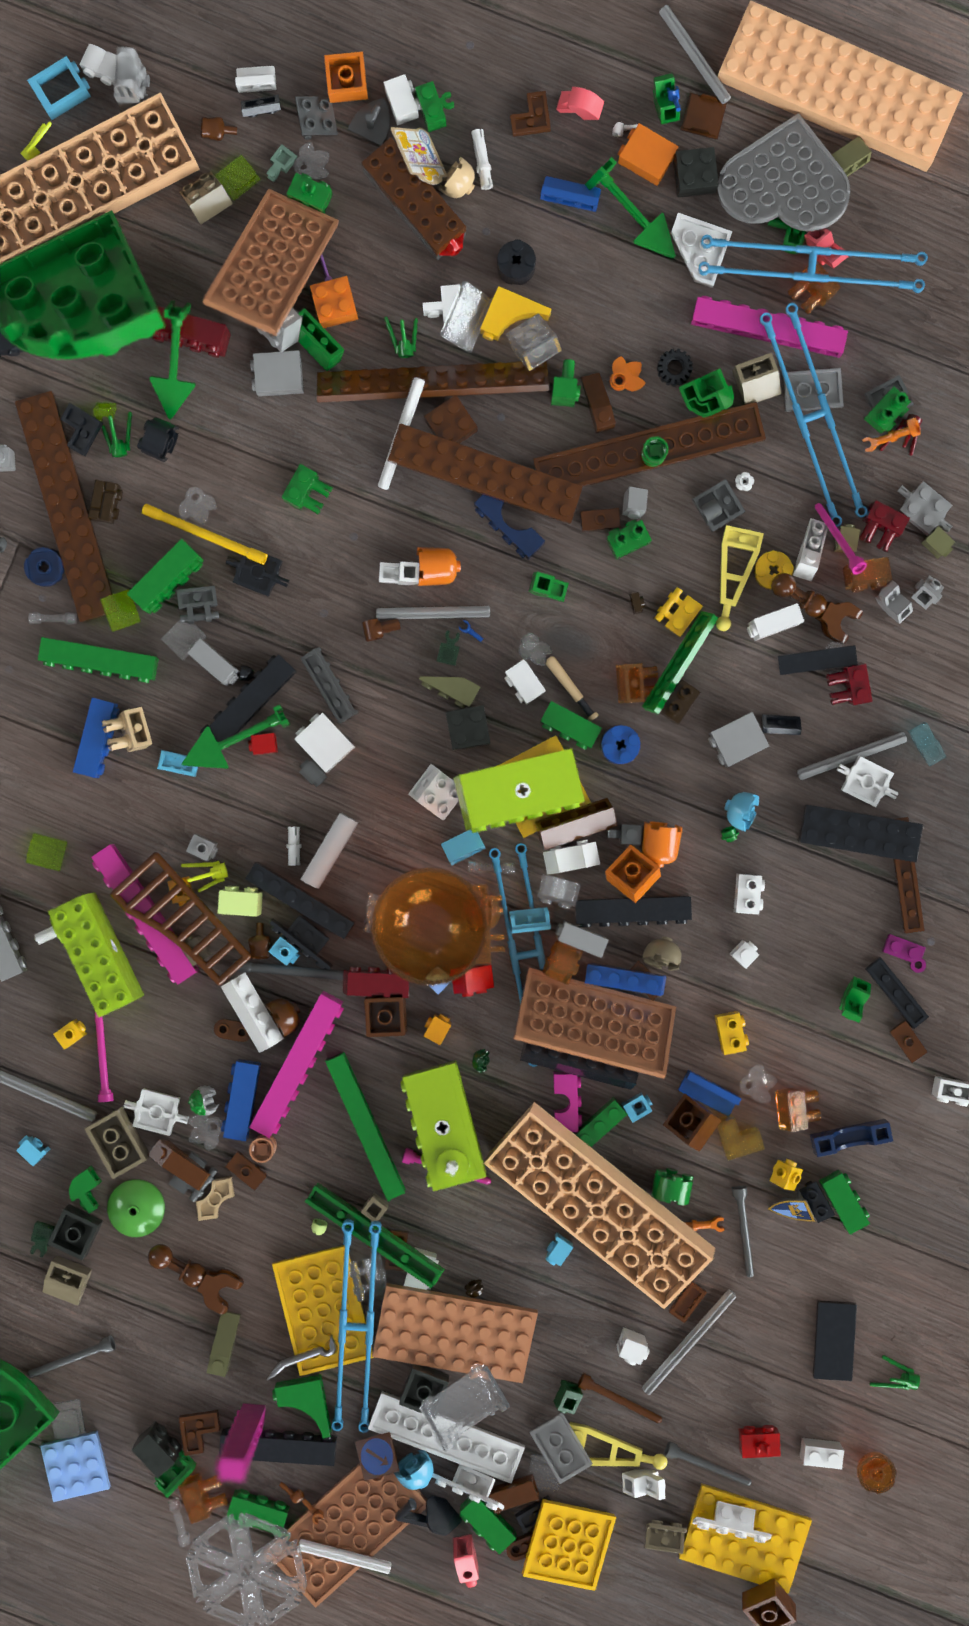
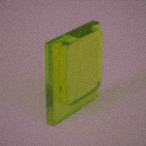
M242 155L215 175L233 201L261 180Z
M129 589L100 599L112 632L141 622L134 601L127 595L130 591Z
M33 833L26 863L60 871L67 841Z

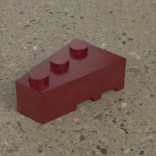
M351 966L349 970H343V993L348 996L384 995V997H390V995H401L402 998H409V974L398 970V967L388 966L387 970H380V967L370 966L368 970H361V967Z

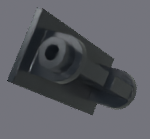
M808 1181L805 1183V1187L799 1189L803 1198L807 1200L818 1223L835 1216L817 1182L812 1183V1181Z

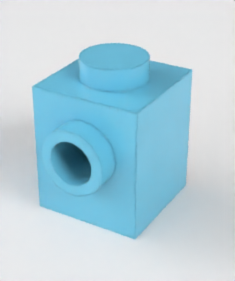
M282 935L268 952L287 966L289 963L294 964L299 958L298 952L300 949L296 945L292 946L285 940L286 937Z

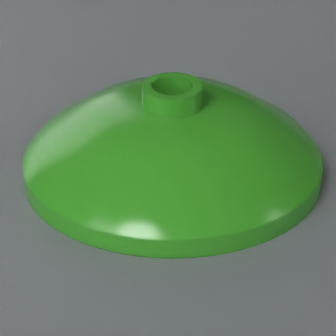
M132 1179L121 1183L111 1193L107 1204V1213L111 1224L117 1231L130 1237H142L153 1232L162 1222L165 1213V1202L161 1192L152 1183L141 1179ZM131 1208L136 1209L137 1213L132 1214Z

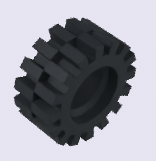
M671 349L669 352L667 350L658 362V377H661V381H665L668 386L670 384L672 387H676L678 384L680 386L691 375L693 362L690 361V355L687 356V352H681V349ZM671 361H678L682 365V371L679 374L674 375L668 371L667 366Z

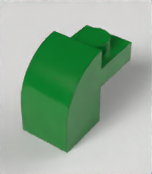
M673 73L654 77L653 98L661 125L680 120V111L677 112L673 101L668 100L667 88L675 90Z
M536 571L533 572L529 592L540 597L564 602L569 583Z
M855 976L852 978L839 1005V1009L842 1010V1016L849 1020L860 1022L863 1016V1006L871 994V983Z
M92 1165L79 1173L72 1180L69 1187L71 1201L73 1202L79 1198L80 1206L83 1210H87L89 1214L100 1206L90 1190L102 1182Z

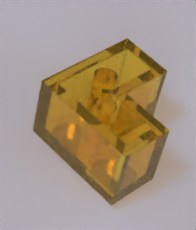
M732 1114L720 1118L722 1121L716 1129L728 1161L765 1149L757 1127L739 1132L736 1119Z

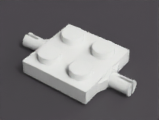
M858 756L851 768L839 764L840 768H837V771L846 775V780L841 788L842 791L874 807L877 806L884 795L896 799V796L890 793L898 796V792L889 788L890 780L894 775L893 772L861 756Z
M145 1088L142 1089L137 1103L125 1100L123 1107L134 1110L133 1127L168 1136L171 1135L176 1121L187 1124L189 1116L178 1114L180 1097Z

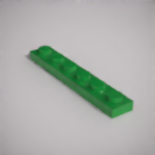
M704 611L700 612L642 705L646 711L659 714L676 685L718 620L715 614Z

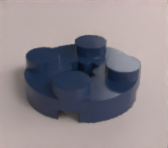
M49 548L33 550L24 563L26 576L39 586L49 587L62 579L64 573L62 559L57 552ZM43 562L49 565V569L46 572L39 569Z

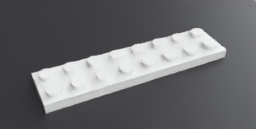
M384 1391L381 1392L368 1427L369 1430L379 1434L390 1432L392 1439L512 1483L525 1445L437 1412L435 1418L399 1405L400 1397Z

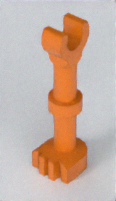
M916 418L907 420L908 427L897 431L891 430L886 435L877 438H864L863 442H871V446L865 449V452H872L880 444L889 441L895 442L898 438L909 434L913 437L920 435L921 430L918 420Z
M716 1216L713 1220L709 1221L691 1220V1222H684L694 1231L708 1228L715 1229L718 1232L725 1231L724 1227H717V1222L724 1221L722 1216Z

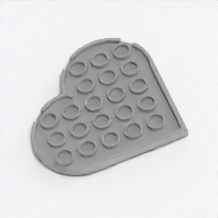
M799 113L729 159L723 166L718 180L719 201L724 210L733 218L745 223L758 224L779 217L788 226L802 231H817L834 224L844 214L850 197V183L846 173Z

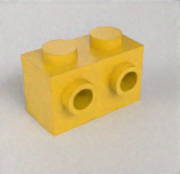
M738 1011L715 1015L722 1053L728 1055L747 1051L746 1046L749 1045L747 1034L743 1033V1027L745 1026L744 1016L740 1015Z

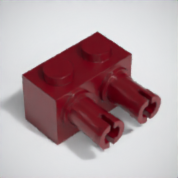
M876 500L870 505L867 515L863 519V522L867 523L859 538L862 541L866 538L865 542L871 543L876 530L879 529L884 534L876 547L878 549L883 548L882 551L888 552L893 539L902 535L910 517Z
M858 662V665L843 666L842 672L826 674L828 686L845 683L846 686L845 691L829 694L830 698H832L830 699L832 705L848 702L851 705L873 702L867 665L865 663Z

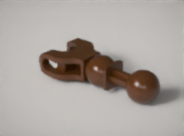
M780 573L772 580L771 589L776 596L780 598L790 596L800 602L799 608L804 609L808 616L816 617L815 619L821 623L822 632L826 637L836 643L846 644L849 637L841 629V621L845 616L851 619H860L863 615L861 609L850 602L835 604L827 602L823 595L814 591L804 592L796 587L795 579L788 573Z
M164 1244L153 1246L148 1253V1261L153 1268L164 1269L168 1267L179 1273L178 1280L182 1279L188 1287H198L197 1291L203 1295L205 1305L219 1314H226L229 1308L227 1301L219 1295V1291L224 1287L237 1290L244 1283L239 1275L229 1269H220L218 1271L207 1269L205 1271L201 1264L190 1263V1259L185 1264L174 1258L171 1249Z

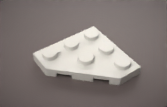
M678 213L671 231L674 241L694 282L713 288L717 274L708 273L703 276L699 274L698 268L702 262L721 266L727 246H711L705 249L701 246V239L704 235H710L712 238L729 241L732 231ZM708 239L703 241L705 244L710 243ZM706 266L701 267L702 271L708 270Z

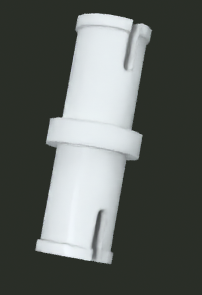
M287 827L288 844H286V848H288V865H300V848H302V844H300V827Z

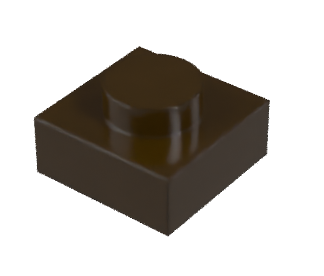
M639 592L630 594L633 614L641 613L643 611L642 608L645 607L643 596H639Z

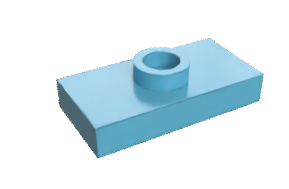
M161 750L157 769L196 777L198 767L182 765L187 755Z

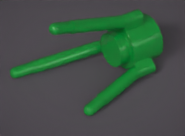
M384 317L395 348V354H398L399 358L413 357V352H416L418 318H414L411 343L410 340H406L404 320H400L402 341H399L398 345L388 317Z
M128 412L125 443H123V440H117L112 416L109 415V424L113 438L112 443L105 426L102 425L101 427L109 447V453L114 458L127 456V451H130L132 412Z
M882 1355V1359L904 1370L906 1373H902L900 1379H889L891 1382L900 1384L871 1382L870 1386L902 1388L906 1390L918 1389L920 1376L914 1374V1369L907 1368L893 1359Z

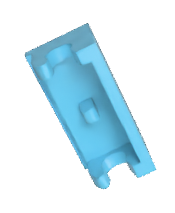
M471 830L441 844L451 865L486 849L479 833H472Z
M547 907L509 911L512 934L551 929Z

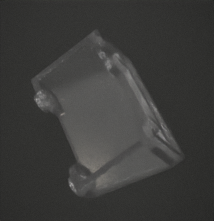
M478 1363L470 1368L469 1373L434 1397L430 1396L421 1402L420 1410L437 1445L444 1451H447L454 1446L452 1444L453 1439L457 1441L459 1435L488 1415L493 1416L494 1412L499 1409L503 1412L510 1405L488 1366Z

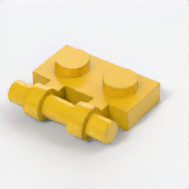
M676 587L673 593L670 592L667 596L668 600L665 604L659 607L654 619L658 622H661L664 617L669 621L664 627L680 638L703 606L689 595L684 600H681L679 596L683 591ZM675 603L679 607L674 614H671L669 610Z

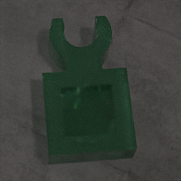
M447 630L445 633L447 643L440 644L437 662L455 666L460 647L455 646V643L459 641L460 634L457 633L455 639H450V631Z
M40 1221L35 1223L31 1241L36 1243L30 1250L31 1254H34L36 1249L41 1251L40 1257L46 1254V1246H50L47 1243L55 1226Z

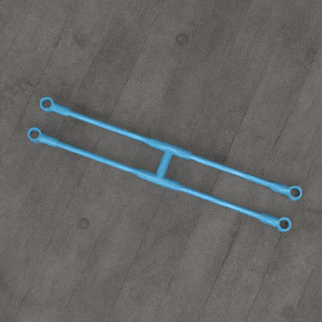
M704 235L701 239V246L705 249L711 246H734L809 254L808 273L724 268V266L709 265L708 262H702L699 265L698 272L703 276L708 273H733L793 278V280L828 283V281L893 286L901 289H912L915 293H920L925 287V282L922 279L895 282L815 274L817 255L831 256V254L896 259L903 262H914L916 265L922 266L928 259L925 252H919L918 254L902 253L898 255L835 250L829 247L785 246L735 242L712 238L710 235ZM708 239L710 243L705 244L703 241ZM918 257H923L924 261H919ZM706 266L708 270L702 271L701 267ZM919 283L922 288H916L915 284Z
M790 303L787 305L785 312L790 316L793 327L797 331L822 409L803 416L775 339L776 335L771 323V314H762L760 323L764 325L775 351L793 403L792 407L801 434L805 438L827 502L826 506L832 521L835 517L838 518L839 523L836 525L838 527L842 523V518L838 516L829 496L809 438L810 433L806 425L807 422L825 417L852 491V498L856 507L855 515L860 518L867 515L868 510L863 506L859 492L857 493L835 429L836 425L825 393L822 392L801 331V323L797 314L798 306L795 303ZM790 306H793L795 308V312H789L788 308ZM763 316H768L769 322H764ZM860 508L864 509L863 515L858 513Z
M519 843L516 845L515 851L518 854L520 866L523 870L529 908L534 909L527 871V847L525 844ZM520 845L524 846L522 853L517 850ZM492 848L489 851V856L492 859L494 873H496L508 935L507 943L513 975L516 978L521 1005L523 990L518 960L537 957L539 969L546 972L545 954L539 931H534L535 936H533L536 949L517 953L515 940H513L502 883L500 851L497 848ZM493 850L498 852V856L495 858L491 856ZM528 1063L532 1067L537 1066L535 1064Z
M346 1219L342 1225L345 1248L342 1305L338 1335L337 1400L332 1429L340 1431L344 1423L342 1419L341 1396L346 1330L365 1331L364 1397L358 1428L360 1432L366 1433L369 1431L368 1427L370 1424L368 1420L371 1345L373 1344L375 1312L373 1311L376 1252L379 1233L381 1232V1223L373 1221L369 1228L372 1254L366 1323L347 1322L346 1302L349 1246L351 1245L354 1222ZM350 1224L351 1228H346L345 1225ZM377 1226L379 1229L374 1230L372 1227Z

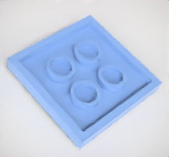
M98 1431L41 1444L40 1448L53 1502L110 1489L111 1485Z

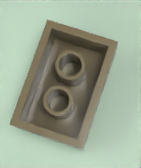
M123 1106L85 1128L88 1137L112 1179L143 1163L150 1157L148 1156V1150L135 1127H133Z

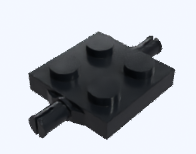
M268 555L264 565L250 560L246 556H242L239 560L228 556V560H226V564L236 567V574L233 579L234 584L267 597L270 596L272 588L276 583L286 588L289 584V579L279 576L283 563L280 559Z

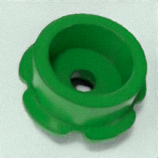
M733 826L726 827L721 830V839L726 840V842H732L737 839L739 831Z

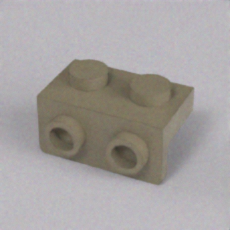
M652 1520L651 1523L646 1524L644 1549L683 1554L684 1537L687 1528H682V1524L670 1523V1526L663 1525V1521Z

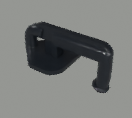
M431 1496L426 1501V1515L410 1512L417 1508V1503L412 1498L395 1514L397 1521L428 1527L432 1533L447 1536L462 1522V1518L445 1498Z

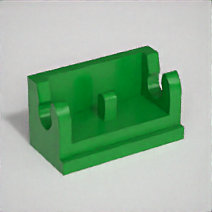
M181 1449L175 1463L159 1478L155 1477V1486L168 1498L194 1471L197 1463L189 1455L184 1456V1451Z

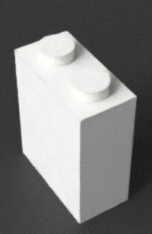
M797 603L753 619L748 623L747 631L750 638H754V641L795 627L803 623L804 619Z
M317 713L309 720L311 722L306 728L303 726L295 733L297 735L295 740L328 773L355 746L324 713L320 715Z

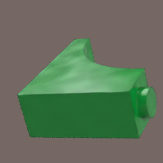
M322 1374L276 1383L275 1388L272 1390L273 1400L277 1401L278 1407H293L307 1413L317 1423L323 1438L331 1436L332 1428Z

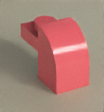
M572 87L571 91L561 92L556 110L560 113H576L583 120H599L604 101L587 89Z
M827 228L809 231L804 235L807 246L844 250L834 243L832 233ZM831 254V256L817 255V261L822 266L827 264L834 269L848 256Z

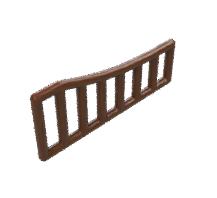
M154 852L110 893V896L123 911L143 921L173 941L218 986L222 985L251 959V954L158 852ZM157 862L163 871L127 903L120 894L152 864ZM168 876L177 884L145 914L134 909ZM180 891H183L189 897V900L163 924L152 919ZM196 905L202 914L178 936L169 930L178 919ZM209 919L216 928L192 949L184 940ZM222 934L228 940V943L206 962L199 953L218 935ZM235 948L241 957L219 976L212 967Z

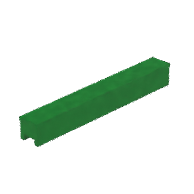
M345 1052L334 1057L327 1058L325 1062L384 1195L389 1202L391 1199L404 1194L406 1188Z
M317 1183L305 1200V1203L340 1227H342L344 1220H352L354 1222L352 1235L371 1247L369 1228L373 1221L320 1183ZM346 1224L345 1227L351 1228V1225ZM377 1226L372 1227L374 1230L379 1229ZM381 1226L377 1252L429 1288H432L433 1285L435 1286L445 1269Z

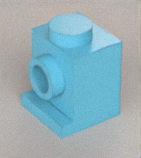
M642 1093L621 1103L632 1123L652 1112L650 1106L653 1104L648 1095L643 1096ZM640 1102L641 1107L635 1108V1103Z
M26 1135L18 1143L20 1147L16 1151L34 1166L45 1156L50 1148H44L43 1143L38 1138Z
M556 1233V1241H551L546 1249L548 1253L545 1259L554 1266L557 1264L561 1267L573 1249V1243L559 1233Z

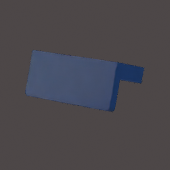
M546 176L540 200L596 212L601 189L594 187L589 190L584 184Z
M690 1070L687 1071L678 1088L680 1092L726 1116H730L735 1104L739 1105L741 1101L740 1096Z

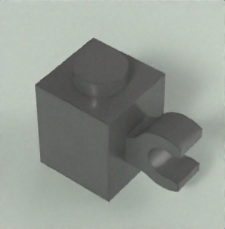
M620 824V830H607V837L620 838V844L641 845L642 825Z

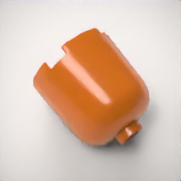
M417 547L416 555H419L418 586L447 585L455 580L457 572L461 570L460 560H456V555L451 549Z
M644 822L642 854L661 868L664 867V864L674 862L678 856L683 827L675 825V828L667 827L668 823Z

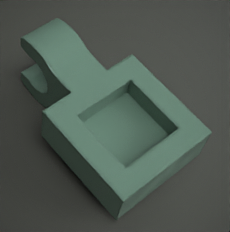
M281 144L270 159L273 165L267 171V178L275 182L281 170L287 173L297 160V155Z

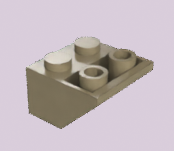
M212 172L202 174L197 181L185 185L179 192L200 224H203L233 204L222 184Z
M772 353L735 365L732 372L744 405L754 402L758 403L782 394L779 372Z
M56 1256L50 1263L44 1279L42 1292L78 1306L92 1269Z

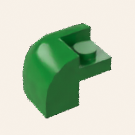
M721 368L679 387L689 411H693L695 414L702 416V418L729 408L734 401L732 385L727 386Z

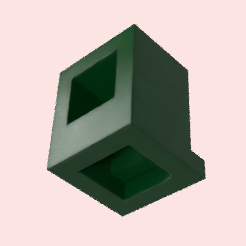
M561 1380V1386L553 1402L559 1412L575 1414L583 1397L582 1390L577 1387V1383Z

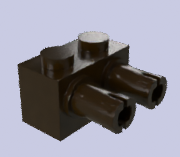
M680 680L660 711V714L678 725L701 692L684 680Z

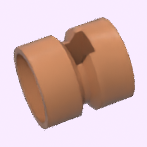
M262 1134L256 1136L249 1147L251 1158L259 1163L269 1161L277 1149L276 1139L272 1135L270 1138Z

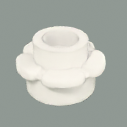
M742 472L741 475L738 474L735 478L736 487L739 490L748 491L754 484V478L749 473Z

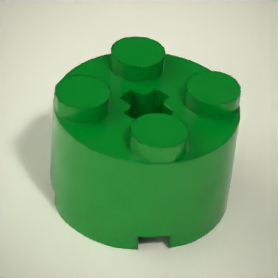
M666 1168V1171L656 1169L651 1195H653L654 1199L671 1204V1201L677 1202V1205H688L694 1176L686 1173L678 1174V1170Z

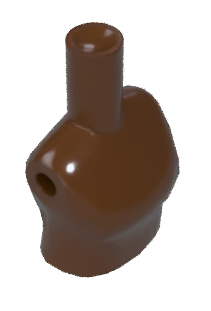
M202 117L201 138L221 141L224 134L237 135V127L225 126L221 117Z
M256 923V935L248 940L251 959L269 958L268 951L271 947V939L269 936L264 935V923Z

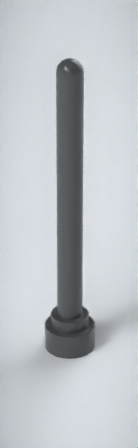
M740 1185L732 1187V1196L735 1197L738 1205L746 1275L752 1278L754 1271L745 1199L748 1192L747 1186Z
M111 1335L107 1336L95 1346L28 1371V1377L33 1378L101 1351L106 1353L112 1352L116 1349L115 1341Z
M669 1441L665 1448L664 1456L667 1458L683 1459L746 1486H750L752 1483L751 1479L680 1450V1447Z

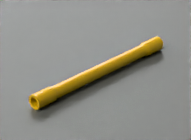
M147 503L143 506V515L160 520L220 545L262 565L267 560L268 554L249 548L170 515Z

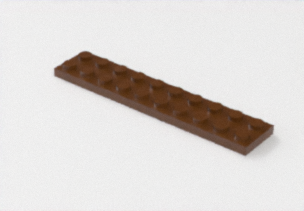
M399 423L387 462L568 524L572 522L583 486Z

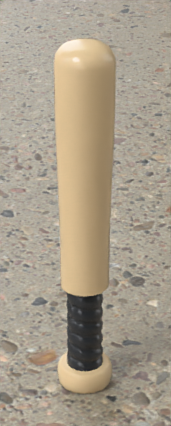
M554 656L546 659L545 664L574 701L582 707L588 716V721L591 722L599 716L597 712H593L584 700V696Z

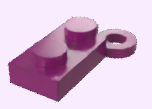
M888 934L882 952L909 961L910 967L914 972L920 973L926 968V962L922 959L926 947ZM919 961L921 967L917 969L915 963Z

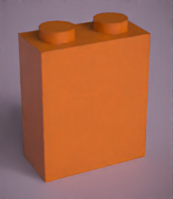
M639 123L636 129L632 128L627 137L629 141L626 146L623 144L617 154L619 156L618 164L658 186L672 163L679 146Z

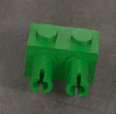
M565 359L562 377H554L551 405L574 407L575 401L579 402L581 385H577L578 379L574 378V360Z
M893 386L866 415L864 420L880 434L885 430L889 432L896 425L894 420L898 416L902 418L909 410L907 406L911 401L906 393L900 392Z
M299 464L281 498L284 502L300 511L304 506L318 515L324 504L309 497V494L312 490H315L328 498L329 492L332 491L333 487L318 480L319 476L316 472Z
M636 519L625 524V528L621 530L616 528L608 532L609 536H607L606 541L616 560L651 543L652 540L642 520L638 522Z

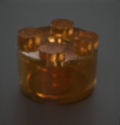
M557 939L550 949L552 951L550 956H547L545 960L543 975L568 985L572 975H576L579 969L577 961L580 960L583 950L560 942Z

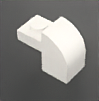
M460 284L441 286L442 301L423 303L424 316L436 318L443 314L444 322L453 319L461 308Z
M380 562L379 582L395 583L397 585L418 584L419 563L400 562L398 564Z
M639 1469L622 1473L623 1493L633 1498L649 1495L657 1500L665 1499V1480L658 1476V1471Z

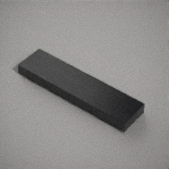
M855 645L778 656L780 675L858 665Z
M881 957L865 968L913 1029L929 1017Z

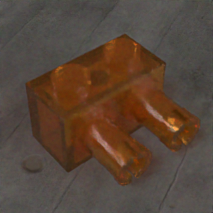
M816 261L815 274L829 275L828 272ZM808 266L801 273H808ZM798 280L787 292L789 296L793 294V300H797L807 290L811 296L801 304V308L804 310L809 306L805 313L810 314L819 304L824 307L839 292L841 286L837 282L832 281L826 283Z
M642 663L616 665L619 704L645 702V698L649 696L654 686H644L643 679L657 678L658 673H652V671H658L657 666L642 667Z
M789 1088L775 1091L779 1129L789 1132L808 1129L809 1122L821 1120V1116H817L821 1115L819 1109L806 1111L805 1105L819 1101V1097H815L819 1095L817 1090L804 1092V1090Z
M199 1473L187 1477L179 1485L178 1489L191 1524L210 1518L213 1509L228 1505L225 1493L211 1498L207 1494V1491L222 1486L221 1480H218V1474L202 1480Z

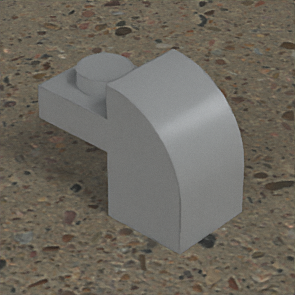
M894 581L883 586L876 597L880 607L899 624L913 612L912 602L900 594L899 585Z

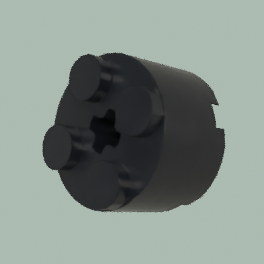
M519 239L503 245L497 257V269L501 279L510 285H523L533 277L536 256L532 247Z
M154 417L152 420L148 419L144 424V436L140 438L137 448L145 455L166 462L168 458L165 456L167 453L172 454L179 435L175 430H179V427L158 417Z

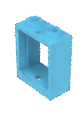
M67 56L27 80L51 120L91 97L88 92L90 86L84 77L80 79L77 74L80 72L78 66L74 61L70 62ZM69 69L80 88L51 105L40 86Z

